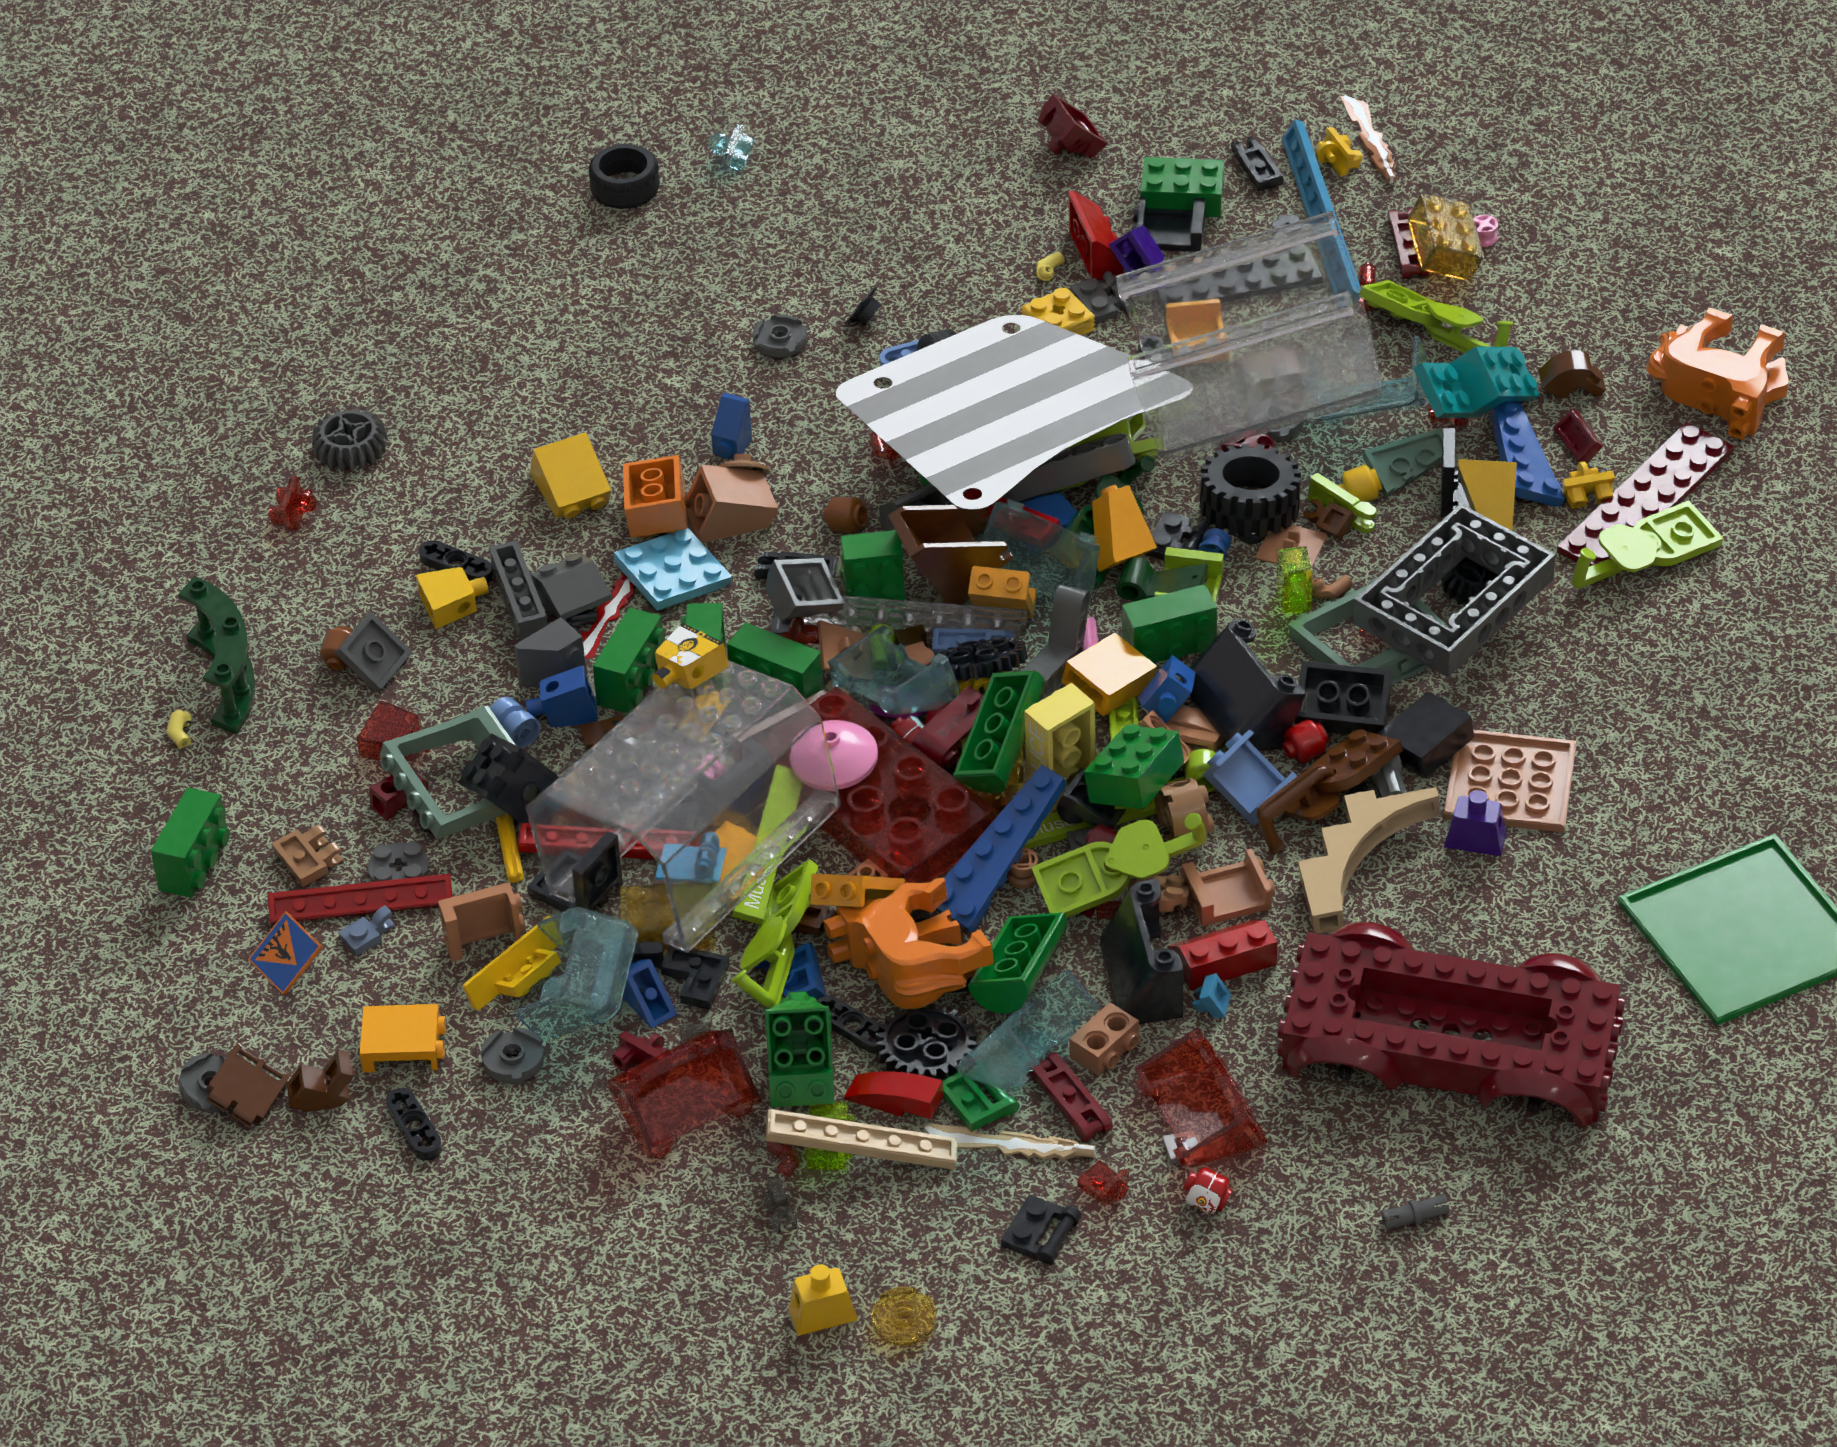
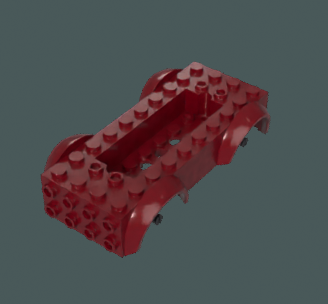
M1374 922L1348 924L1330 935L1308 932L1305 944H1299L1296 959L1299 965L1298 969H1293L1290 987L1293 989L1291 994L1286 995L1284 1004L1286 1017L1285 1020H1280L1278 1027V1038H1280L1278 1056L1283 1057L1282 1069H1286L1291 1077L1299 1078L1301 1069L1309 1064L1334 1063L1340 1064L1337 1072L1339 1078L1343 1079L1345 1071V1080L1350 1079L1352 1067H1355L1378 1078L1386 1090H1393L1401 1083L1470 1094L1475 1095L1481 1106L1488 1107L1493 1099L1502 1096H1528L1526 1108L1531 1112L1534 1101V1112H1538L1541 1099L1547 1100L1570 1112L1578 1127H1586L1592 1122H1597L1599 1111L1606 1112L1607 1092L1612 1082L1613 1062L1616 1061L1619 1045L1618 1037L1621 1035L1623 1027L1625 998L1620 997L1621 984L1602 981L1601 977L1590 965L1578 958L1559 953H1544L1532 956L1514 967L1414 950L1412 944L1401 933L1388 926ZM1422 1020V1024H1428L1429 1029L1427 1031L1412 1029L1410 1025L1414 1021ZM1452 1030L1457 1032L1459 1036L1447 1035L1443 1033L1445 1031ZM1485 1031L1492 1037L1490 1041L1473 1039V1035L1476 1032L1484 1034Z

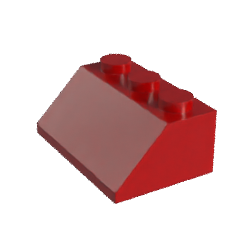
M1074 190L1068 191L1069 232L1090 278H1096L1097 281L1102 280L1104 273L1108 271L1112 272L1114 276H1122L1123 266L1108 245L1118 238L1116 232L1112 233L1109 217L1104 216L1100 206Z
M1250 920L1168 945L1167 949L1173 950L1179 955L1184 969L1183 978L1190 991H1193L1203 986L1205 976L1217 974L1223 982L1277 965L1278 942L1265 920Z

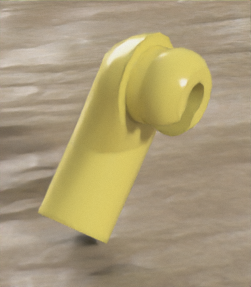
M1060 251L1037 262L1036 275L1040 280L1050 281L1053 278L1054 268L1065 262L1064 256Z
M180 709L170 715L166 732L177 747L182 749L191 744V739L183 731L184 727L189 726L187 721H191V715L189 712Z

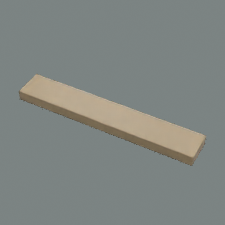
M769 1109L767 1113L765 1141L954 1170L957 1164V1138L774 1109Z

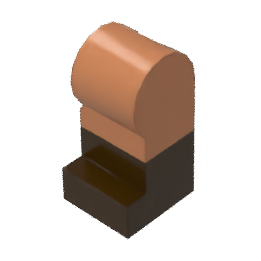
M923 624L896 631V650L910 676L919 681L932 678L934 672L931 660L934 659V653L931 649L927 648V635Z

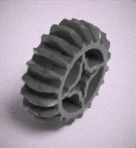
M346 407L345 411L339 412L335 410L334 415L325 414L324 420H318V425L313 428L311 442L314 454L317 459H320L322 465L328 464L331 470L338 466L341 472L345 467H349L353 472L355 466H360L364 469L366 462L374 465L375 458L381 459L382 452H386L388 437L385 425L377 417V414H370L368 409L360 412L358 407L353 411H349Z

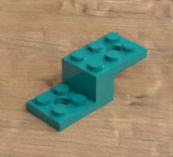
M1476 346L1450 363H1420L1413 368L1436 418H1479L1504 401H1532L1540 396L1537 390V382L1529 374L1525 365V357L1517 347Z

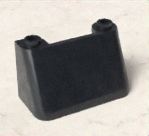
M1248 619L1231 621L1190 666L1196 672L1190 697L1225 743L1237 732L1243 736L1250 729L1254 734L1248 740L1258 751L1277 750L1282 748V744L1285 743L1284 733L1288 728L1292 727L1306 693L1292 676H1271L1246 644L1253 642L1256 637V630Z
M1158 878L1135 883L1100 936V947L1116 1006L1138 1019L1139 1024L1183 1018L1184 969L1181 959L1173 950H1152L1150 944L1152 939L1161 938L1159 926L1161 888Z

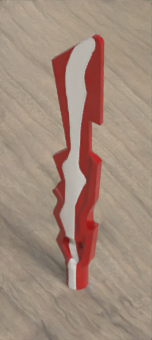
M624 573L621 574L612 586L614 589L611 592L613 600L605 602L597 608V622L593 623L588 633L582 631L580 634L583 639L585 659L595 656L608 622L619 619L620 609L627 606L628 600L634 596V588L636 586Z

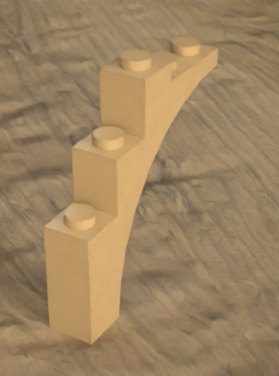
M1436 787L1377 799L1374 790L1344 796L1348 823L1321 828L1325 856L1298 861L1300 880L1314 933L1334 932L1344 926L1343 904L1347 886L1360 862L1372 849L1401 829L1417 822L1440 816L1439 795Z

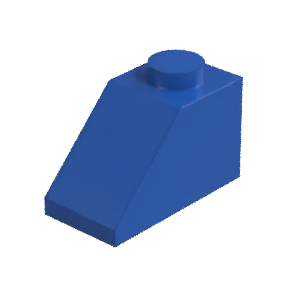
M728 393L722 394L711 433L713 454H717L721 458L734 459V455L743 454L751 442L752 429L749 399Z
M651 959L636 961L612 974L624 1000L651 1029L678 1015Z

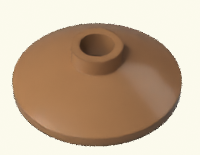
M735 454L734 460L718 465L720 467L763 471L764 476L771 473L770 467L752 461L749 454Z

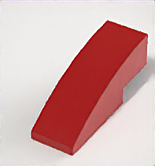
M883 1071L856 1074L844 1099L900 1117L907 1112L931 1120L943 1099V1080L905 1072Z

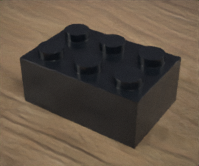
M1302 661L1299 685L1306 695L1295 718V725L1307 719L1314 723L1319 722L1326 732L1347 735L1358 729L1378 734L1379 731L1387 726L1392 689L1391 670Z

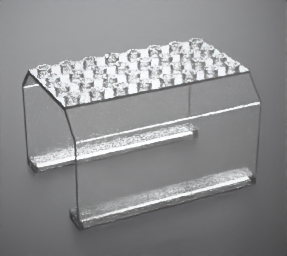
M1333 211L1116 276L1118 293L1121 301H1125L1143 349L1142 353L1127 357L1129 372L1159 453L1165 461L1182 459L1187 455L1209 451L1221 445L1236 443L1245 438L1263 435L1272 430L1290 427L1299 422L1317 419L1326 414L1344 411L1364 403H1372L1377 399L1385 397L1366 311Z
M728 661L729 667L693 689H686L674 682L665 689L657 686L526 806L549 893L571 903L575 901L572 869L607 831L618 835L620 858L640 841L662 866L675 917V922L662 933L664 943L687 953L841 806L823 721L820 715L793 685Z

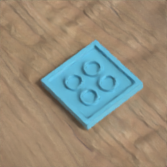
M688 527L687 529L678 530L675 533H669L614 552L613 561L657 611L716 591L732 583V576Z

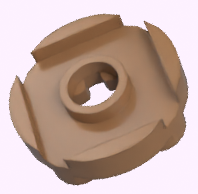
M1155 875L1145 879L1158 878L1161 888L1160 912L1174 911L1175 905L1182 904L1181 909L1188 905L1190 890L1184 885L1185 878L1179 875H1168L1167 877ZM1131 879L1128 884V892L1135 883L1143 880Z

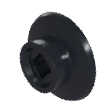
M876 285L845 321L846 324L856 318L865 325L879 309L881 303L873 297L877 290Z

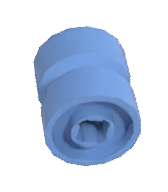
M502 697L490 706L491 711L516 746L523 749L537 739L541 729L540 722L529 712H525V709L512 697Z

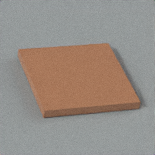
M1473 730L1475 737L1452 757L1443 819L1451 820L1458 797H1469L1472 791L1481 790L1487 794V800L1498 801L1502 804L1505 826L1565 833L1577 741Z

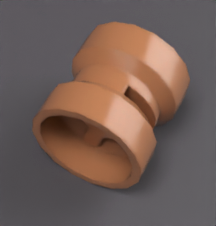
M1023 848L1021 851L1022 857L1018 863H1013L1008 871L1009 883L1018 889H1027L1037 883L1031 868L1038 864L1037 854L1031 849Z

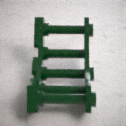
M194 576L178 594L180 599L194 605L197 610L198 623L186 635L187 642L201 648L214 659L209 670L203 676L204 682L221 689L222 701L211 718L212 725L237 734L251 712V705L256 692L253 666L247 653L248 637L245 622L235 603L223 591L211 583Z

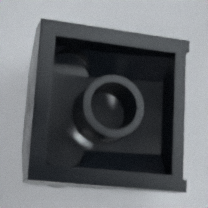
M1080 768L1057 803L1056 810L1060 818L1070 824L1084 821L1095 827L1103 824L1114 829L1126 809H1115L1113 805L1090 803L1084 775L1085 769Z

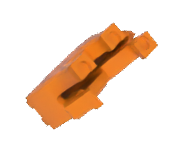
M1709 307L1704 318L1687 331L1688 327L1680 324L1676 332L1670 331L1661 334L1658 338L1660 340V347L1650 355L1646 370L1651 377L1661 380V391L1668 398L1699 409L1704 414L1722 417L1727 421L1729 427L1728 435L1744 440L1747 434L1755 435L1763 419L1765 405L1782 399L1787 395L1789 379L1785 367V358L1781 357L1769 363L1772 357L1784 348L1785 332L1761 324L1755 341L1745 355L1719 348H1707L1706 345L1714 339L1725 337L1732 332L1733 322L1732 314Z
M936 878L928 883H903L886 898L865 900L863 907L837 906V915L823 920L826 935L830 940L841 937V940L827 944L828 955L833 963L849 960L853 967L866 970L869 979L877 982L886 997L893 1004L904 1009L924 1007L935 1002L945 992L966 987V980L973 977L978 968L994 964L992 945L981 929L973 932L969 941L964 945H941L962 943L960 925L957 920H951L952 913L949 909L917 923L910 916V913L916 909L932 913L948 899L944 878Z

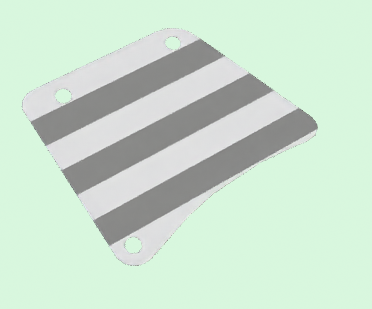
M1009 315L991 319L854 377L837 388L836 396L954 505L963 509H981L995 503L1035 468L1062 450L1123 419L1184 397L1191 392L1193 384L1181 375L1031 316ZM1007 323H1016L1021 329L1017 333L1008 334L1003 332L1002 326ZM886 377L892 380V385L889 388L880 389L874 386V381L878 378ZM969 488H976L981 490L982 496L976 500H968L964 498L963 492Z

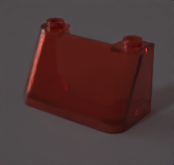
M1199 1027L1134 1067L1140 1078L1136 1081L1139 1090L1145 1098L1151 1095L1176 1138L1177 1148L1173 1152L1182 1166L1189 1164L1191 1168L1258 1149L1269 1142L1223 1059ZM1196 1136L1198 1144L1189 1149L1184 1141Z
M712 1030L698 1035L606 1081L610 1095L645 1155L653 1156V1158H659L671 1152L670 1146L675 1143L673 1139L724 1114L735 1113L736 1117L747 1115L754 1110L752 1106L761 1102L733 1032Z

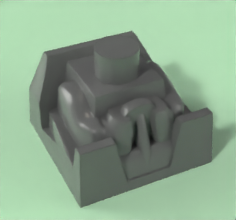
M824 558L773 561L767 575L765 590L780 621L796 617H810L821 613H828L830 618H834L845 604Z

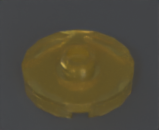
M893 1288L880 1295L876 1304L874 1302L871 1308L872 1327L877 1336L887 1343L906 1346L922 1342L932 1334L937 1324L936 1305L929 1295L919 1293L916 1288Z

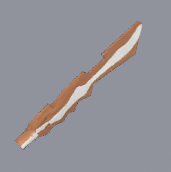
M1342 95L1341 100L1352 123H1358L1361 130L1359 138L1365 149L1372 155L1370 160L1378 172L1384 176L1388 184L1395 183L1397 178L1393 170L1395 162L1391 159L1392 152L1388 149V144L1382 142L1383 134L1373 131L1368 103Z

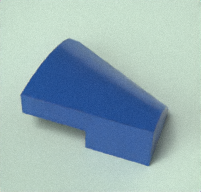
M808 942L795 948L782 994L787 998L789 992L806 991L808 996H812L816 1000L827 996L815 946ZM763 960L755 967L758 970L764 967L768 972L770 963L767 960Z

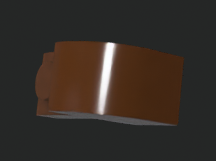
M1569 350L1561 352L1549 359L1538 370L1542 389L1560 399L1566 398L1577 387L1595 396H1601L1606 391L1603 373L1596 366H1591L1589 354L1583 351Z
M337 1050L324 1069L300 1064L287 1083L290 1108L311 1112L344 1105L350 1099L347 1085L352 1081L354 1074L349 1052Z

